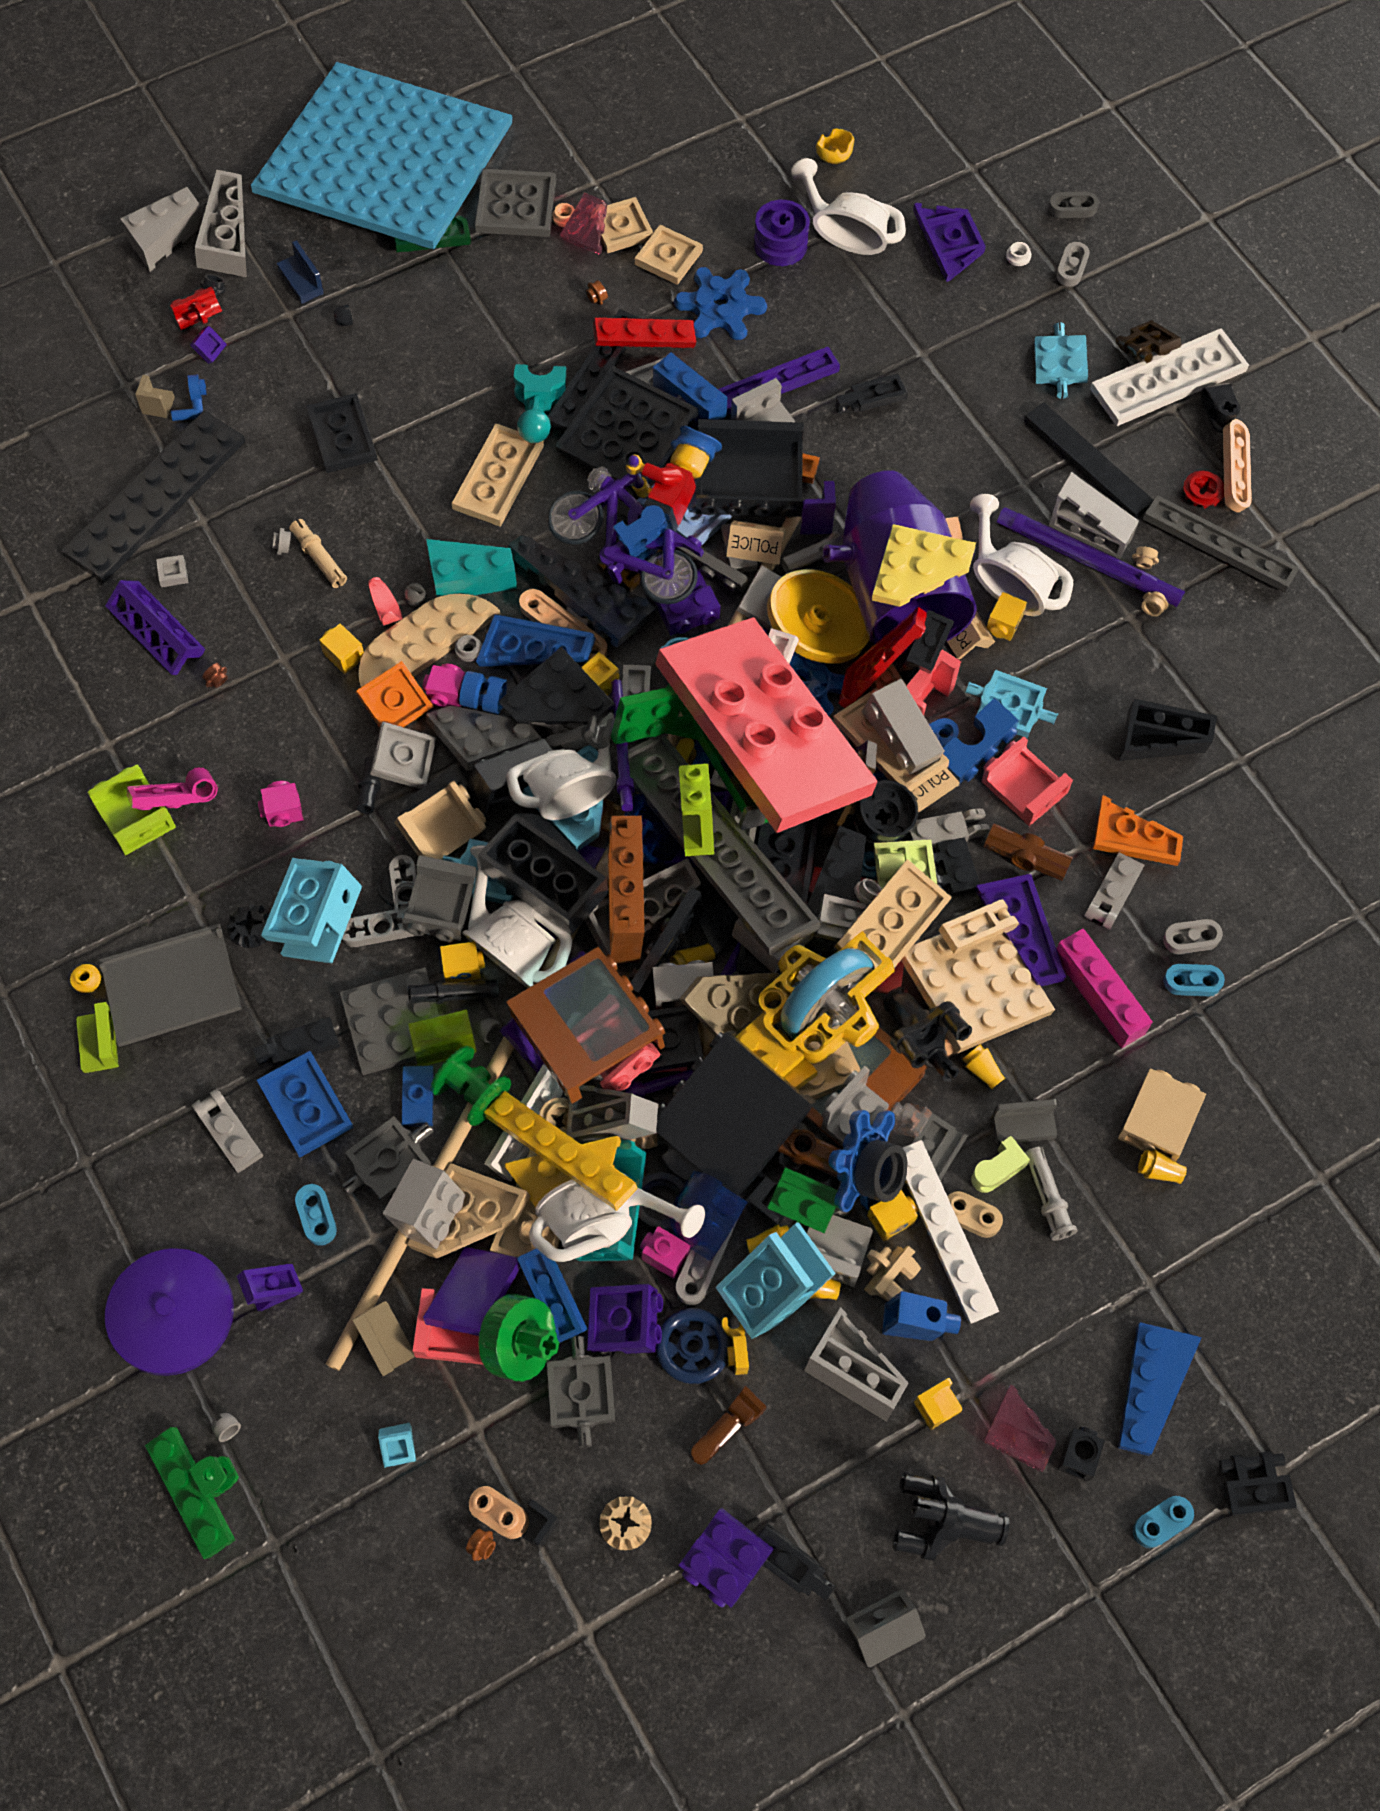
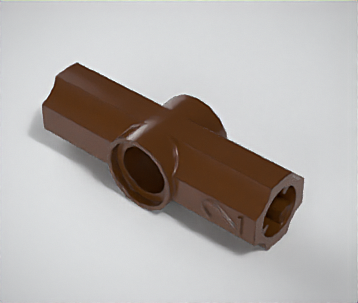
M995 823L984 844V848L1010 858L1011 862L1022 870L1033 871L1035 869L1063 881L1073 857L1046 846L1045 842L1034 834L1025 833L1020 835Z
M795 1129L778 1150V1152L789 1156L790 1160L794 1163L807 1164L837 1178V1172L829 1166V1156L833 1151L841 1149L817 1139L809 1130ZM805 1142L810 1150L799 1152L794 1144Z

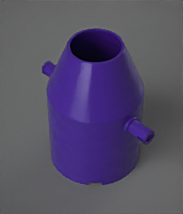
M880 471L862 478L849 492L842 545L826 544L823 547L822 556L828 558H824V561L845 563L870 642L874 645L918 606L926 613L928 610H931L954 621L946 639L947 641L951 640L969 626L977 611L976 603L965 574L945 581L944 585L926 594L921 593L911 598L910 602L900 607L872 601L873 591L893 524L952 537L944 514L899 472ZM908 647L901 654H906Z

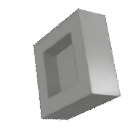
M183 555L156 559L161 587L188 583L186 562Z

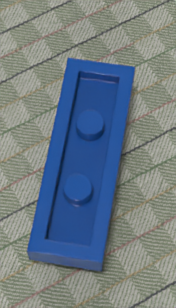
M537 1249L517 1257L535 1298L543 1301L551 1310L558 1341L563 1342L586 1331L587 1327L557 1263L547 1258Z

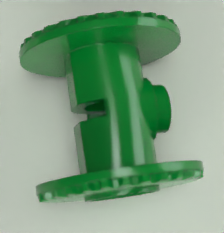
M466 1045L455 1051L442 1064L431 1082L430 1090L434 1095H440L449 1088H452L459 1095L464 1094V1099L473 1106L468 1114L467 1122L472 1126H476L487 1119L484 1111L504 1091L509 1092L511 1081L507 1076H503L490 1084L491 1075L483 1066H478L477 1068L469 1066L475 1051L471 1046Z

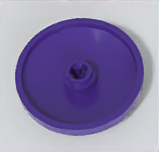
M172 1248L155 1251L133 1262L121 1273L114 1283L105 1309L107 1334L117 1353L134 1368L159 1376L182 1374L208 1361L224 1343L233 1321V1294L223 1273L205 1256L185 1249Z

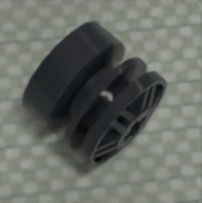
M879 781L872 796L860 800L854 814H849V829L866 836L865 848L873 851L874 843L901 841L916 823L918 804L913 793L906 786L896 781Z

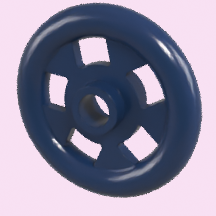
M689 1308L674 1313L662 1324V1340L660 1344H656V1355L662 1368L672 1378L683 1383L699 1384L713 1379L724 1369L728 1362L727 1347H731L730 1336L724 1332L722 1321L717 1316L703 1309ZM699 1321L704 1323L703 1331L689 1330V1322ZM674 1329L682 1333L677 1345L669 1342L670 1335ZM717 1336L718 1349L709 1350L707 1337ZM690 1342H696L699 1345V1349L691 1352L688 1350L687 1345ZM676 1353H679L687 1361L682 1368L677 1366L672 1360ZM707 1357L710 1365L698 1371L695 1362Z

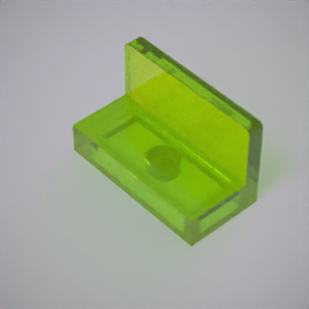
M467 1010L408 1024L418 1066L446 1061L455 1051L466 1045L471 1046L475 1053L477 1052Z

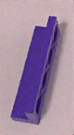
M119 581L105 605L106 608L171 675H178L187 658H201L206 649L139 581ZM121 597L126 602V611L124 612L117 606ZM137 613L142 616V629L136 626L135 614ZM151 631H156L159 634L160 646H155L153 643ZM168 648H173L178 653L174 663L169 660Z

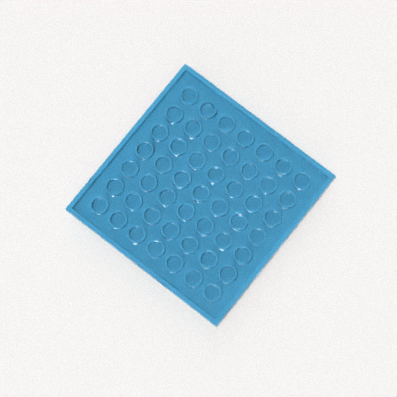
M336 62L251 184L252 193L434 250L510 128L512 115Z

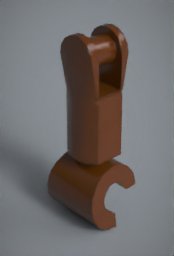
M747 1386L743 1388L727 1409L731 1414L726 1412L707 1431V1434L693 1446L691 1454L695 1463L700 1465L706 1464L719 1451V1448H722L741 1428L739 1423L746 1427L758 1419L766 1410L767 1406Z

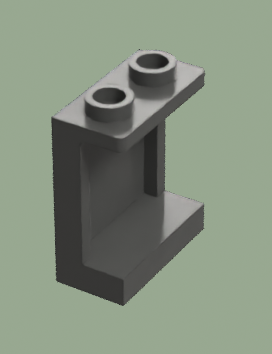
M419 855L414 887L407 912L403 913L402 917L403 929L416 936L428 934L446 942L453 940L461 941L474 893L477 876L476 867Z

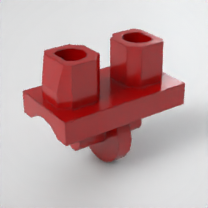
M212 287L200 288L193 295L185 299H176L170 305L178 327L181 330L198 322L206 324L208 323L207 318L222 312Z

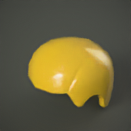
M833 129L828 137H824V134H821L816 144V152L824 162L840 164L851 156L854 137L852 133L846 130Z

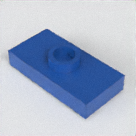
M433 1066L403 1067V1127H421L425 1122L429 1126H433L434 1094L430 1090L431 1082L434 1078Z

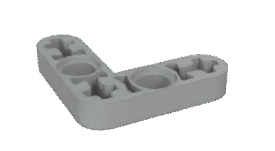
M399 855L391 861L389 866L395 910L350 918L342 937L343 942L347 946L360 947L416 936L403 929L402 917L403 913L407 912L409 901L403 902L399 899L402 891L406 889L413 890L417 868L411 857ZM401 865L407 866L406 878L408 881H403L399 872ZM394 919H397V921H398V923H399V924H397L398 927H399V930H396V925H395V923H394V921H393ZM387 921L390 923V927L385 933L379 934L374 931L375 925L378 922ZM367 924H368L369 932H370V934H371V935H368V936H367V934H366V932H365V931L367 930L366 927H365V925H367ZM356 927L358 930L355 934L356 937L351 938L349 935L351 928Z

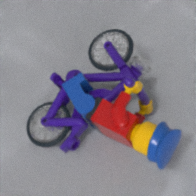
M681 426L680 436L671 442V446L675 451L670 463H667L664 468L650 463L643 464L638 455L629 457L628 465H626L628 474L621 479H612V475L608 473V469L604 466L598 469L595 468L589 474L587 481L591 491H598L596 494L591 495L579 490L566 492L557 497L552 503L547 515V524L554 537L566 544H581L589 541L599 532L603 523L602 508L607 505L606 546L600 551V559L607 566L610 578L615 583L620 584L623 580L620 573L624 568L639 573L640 583L645 594L653 601L661 604L681 602L692 593L696 586L698 577L695 563L685 553L675 550V547H684L702 557L704 554L703 549L700 548L702 543L692 535H689L686 539L676 533V530L695 492L696 484L694 478L701 477L708 462H712L715 453L722 449V444L715 438L687 426ZM640 472H642L643 476L656 481L653 488L650 487L644 477H641ZM633 483L634 486L632 488L637 496L643 499L647 498L644 504L645 508L625 488ZM618 498L630 508L628 512V526L623 521L617 523Z

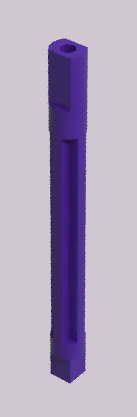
M1006 507L1000 512L997 523L1144 593L1160 592L1165 596L1167 602L1175 607L1180 604L1185 594V591L1159 580V578L1021 513Z

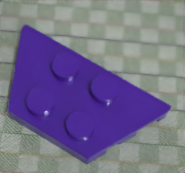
M914 203L913 212L946 282L952 280L984 254L986 246L968 209H951L946 206L937 205L935 210L921 208L922 203Z

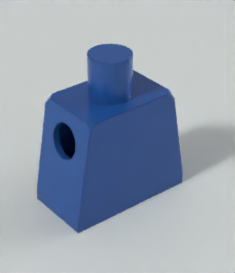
M901 1291L885 1303L883 1335L933 1341L943 1335L944 1332L958 1334L960 1330L961 1317L960 1315L947 1313L946 1301Z

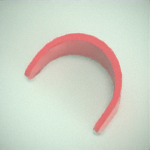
M380 578L370 579L368 586L382 625L402 620L401 609L390 589Z

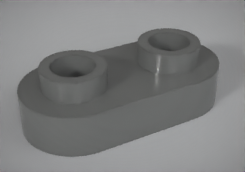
M1058 192L1052 195L1048 208L1049 212L1058 218H1088L1096 214L1099 199L1091 192Z

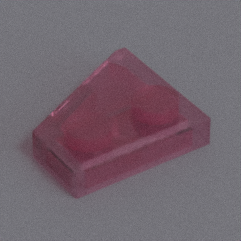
M584 193L560 233L562 239L600 255L602 252L600 238L601 234H604V219L607 214V204L605 201Z
M1010 1385L983 1442L1043 1472L1057 1441L1048 1429L1041 1425L1038 1416L1032 1408L1029 1409L1017 1394L1018 1390Z

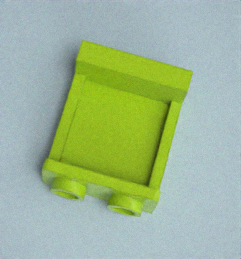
M708 764L679 766L685 856L713 855L714 838Z
M139 765L123 769L115 777L99 782L93 789L87 792L125 856L176 828L165 806L153 807L150 810L132 808L127 798V786L150 785Z

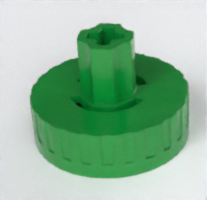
M518 1294L503 1296L490 1307L481 1324L478 1346L481 1361L491 1374L513 1381L524 1382L537 1376L546 1366L551 1356L557 1354L560 1342L557 1339L554 1317L549 1307L539 1299Z

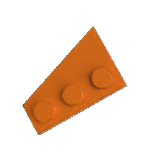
M1104 795L1102 796L1093 846L1094 850L1114 854L1120 852L1129 857L1178 866L1182 851V835L1153 820L1149 822L1135 815V811L1128 807L1123 809L1112 803V799Z

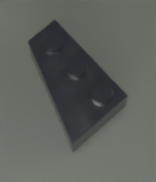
M1134 699L1127 713L1119 761L1206 753L1213 742L1217 716Z
M542 739L534 743L528 742L521 748L513 751H504L497 757L488 760L482 759L473 766L466 787V791L470 796L468 801L474 809L478 808L482 812L486 820H488L486 815L498 807H501L504 811L511 806L509 801L512 800L506 781L507 773L511 768L520 763L552 751L546 740ZM523 775L518 777L521 792L524 794L523 789L529 785L524 781Z

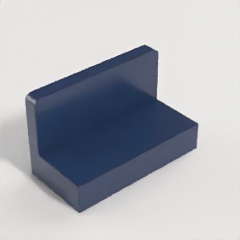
M297 240L292 242L294 255L278 262L277 267L296 297L303 304L324 294L318 270Z

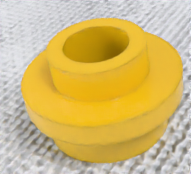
M90 964L76 967L70 977L73 988L81 993L93 992L98 988L101 981L99 970ZM90 974L87 980H80L82 976Z

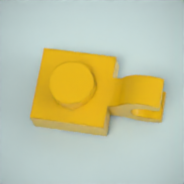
M724 1317L722 1328L732 1340V1346L727 1347L728 1366H734L735 1375L748 1374L749 1362L745 1329L740 1322V1326L737 1329H731L728 1326L727 1317Z

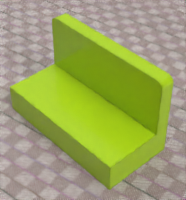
M107 1002L94 1004V1014L78 1016L76 1019L80 1064L83 1073L119 1067L116 1035L110 1007Z

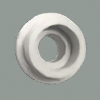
M1023 242L1013 243L1007 250L1006 259L1014 266L1028 264L1031 259L1029 246Z

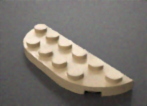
M449 594L428 601L370 643L359 665L360 686L363 687L401 661L412 676L415 677L453 650L457 641L462 636L474 635L491 623L494 615H500V610L489 601L469 594Z

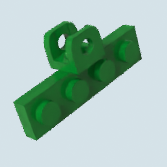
M170 1427L147 1443L145 1447L203 1559L211 1558L234 1542L235 1538L213 1498L220 1496L230 1489L238 1480V1474L229 1457L221 1456L217 1458L216 1456H209L195 1463L177 1427Z

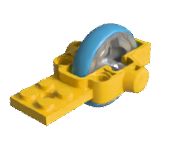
M863 931L827 959L800 944L795 945L787 950L778 962V968L782 974L759 995V1005L763 1013L742 1030L736 1038L782 1077L804 1058L813 1064L825 1061L846 1041L855 1047H860L869 1041L879 1028V1024L865 997L895 972L893 961L886 957L866 937ZM869 956H870L879 966H877V967L875 968V966H874L872 960L869 958ZM798 980L800 981L796 987H792ZM773 1000L781 1001L777 1008L770 1009L767 1007L769 1002ZM780 1021L784 1031L794 1040L791 1042L786 1041L773 1026ZM839 1023L842 1024V1025H841L839 1028H837V1029H831L832 1027L838 1025ZM817 1041L822 1043L817 1050L810 1051L807 1049L811 1042Z

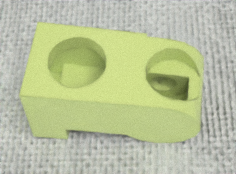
M1012 1136L1001 1142L998 1148L999 1155L991 1160H983L977 1164L971 1177L972 1185L976 1190L982 1193L993 1191L1026 1168L1030 1159Z

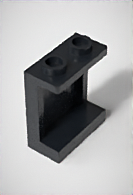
M931 610L927 611L925 632L919 639L914 640L909 645L898 670L902 677L911 681L920 669L927 673L932 672L954 621Z

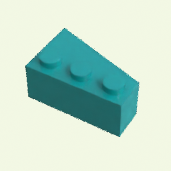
M426 539L437 597L449 594H469L475 596L517 589L511 548Z

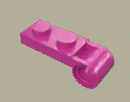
M198 767L189 771L186 776V783L127 786V798L132 808L139 810H150L153 807L159 806L179 808L190 803L208 802L216 796L218 789L209 771ZM200 782H207L204 787L196 788Z

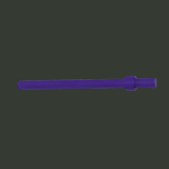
M618 679L611 682L612 701L616 705V708L613 710L614 720L620 697H623L622 681ZM625 742L616 744L619 773L616 784L617 792L621 797L622 810L630 811L633 809L632 793L634 792V781L630 777L628 745Z

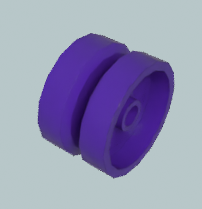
M774 200L763 205L757 212L755 219L754 248L756 254L763 261L776 266L792 265L801 260L806 254L810 219L807 211L801 205L790 200Z

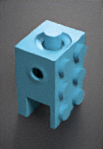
M292 858L261 936L267 941L285 943L280 953L284 957L333 963L360 894L361 884L342 864L332 861L322 862Z
M798 1222L781 1238L777 1232L767 1236L715 1288L748 1335L753 1339L781 1325L836 1273Z

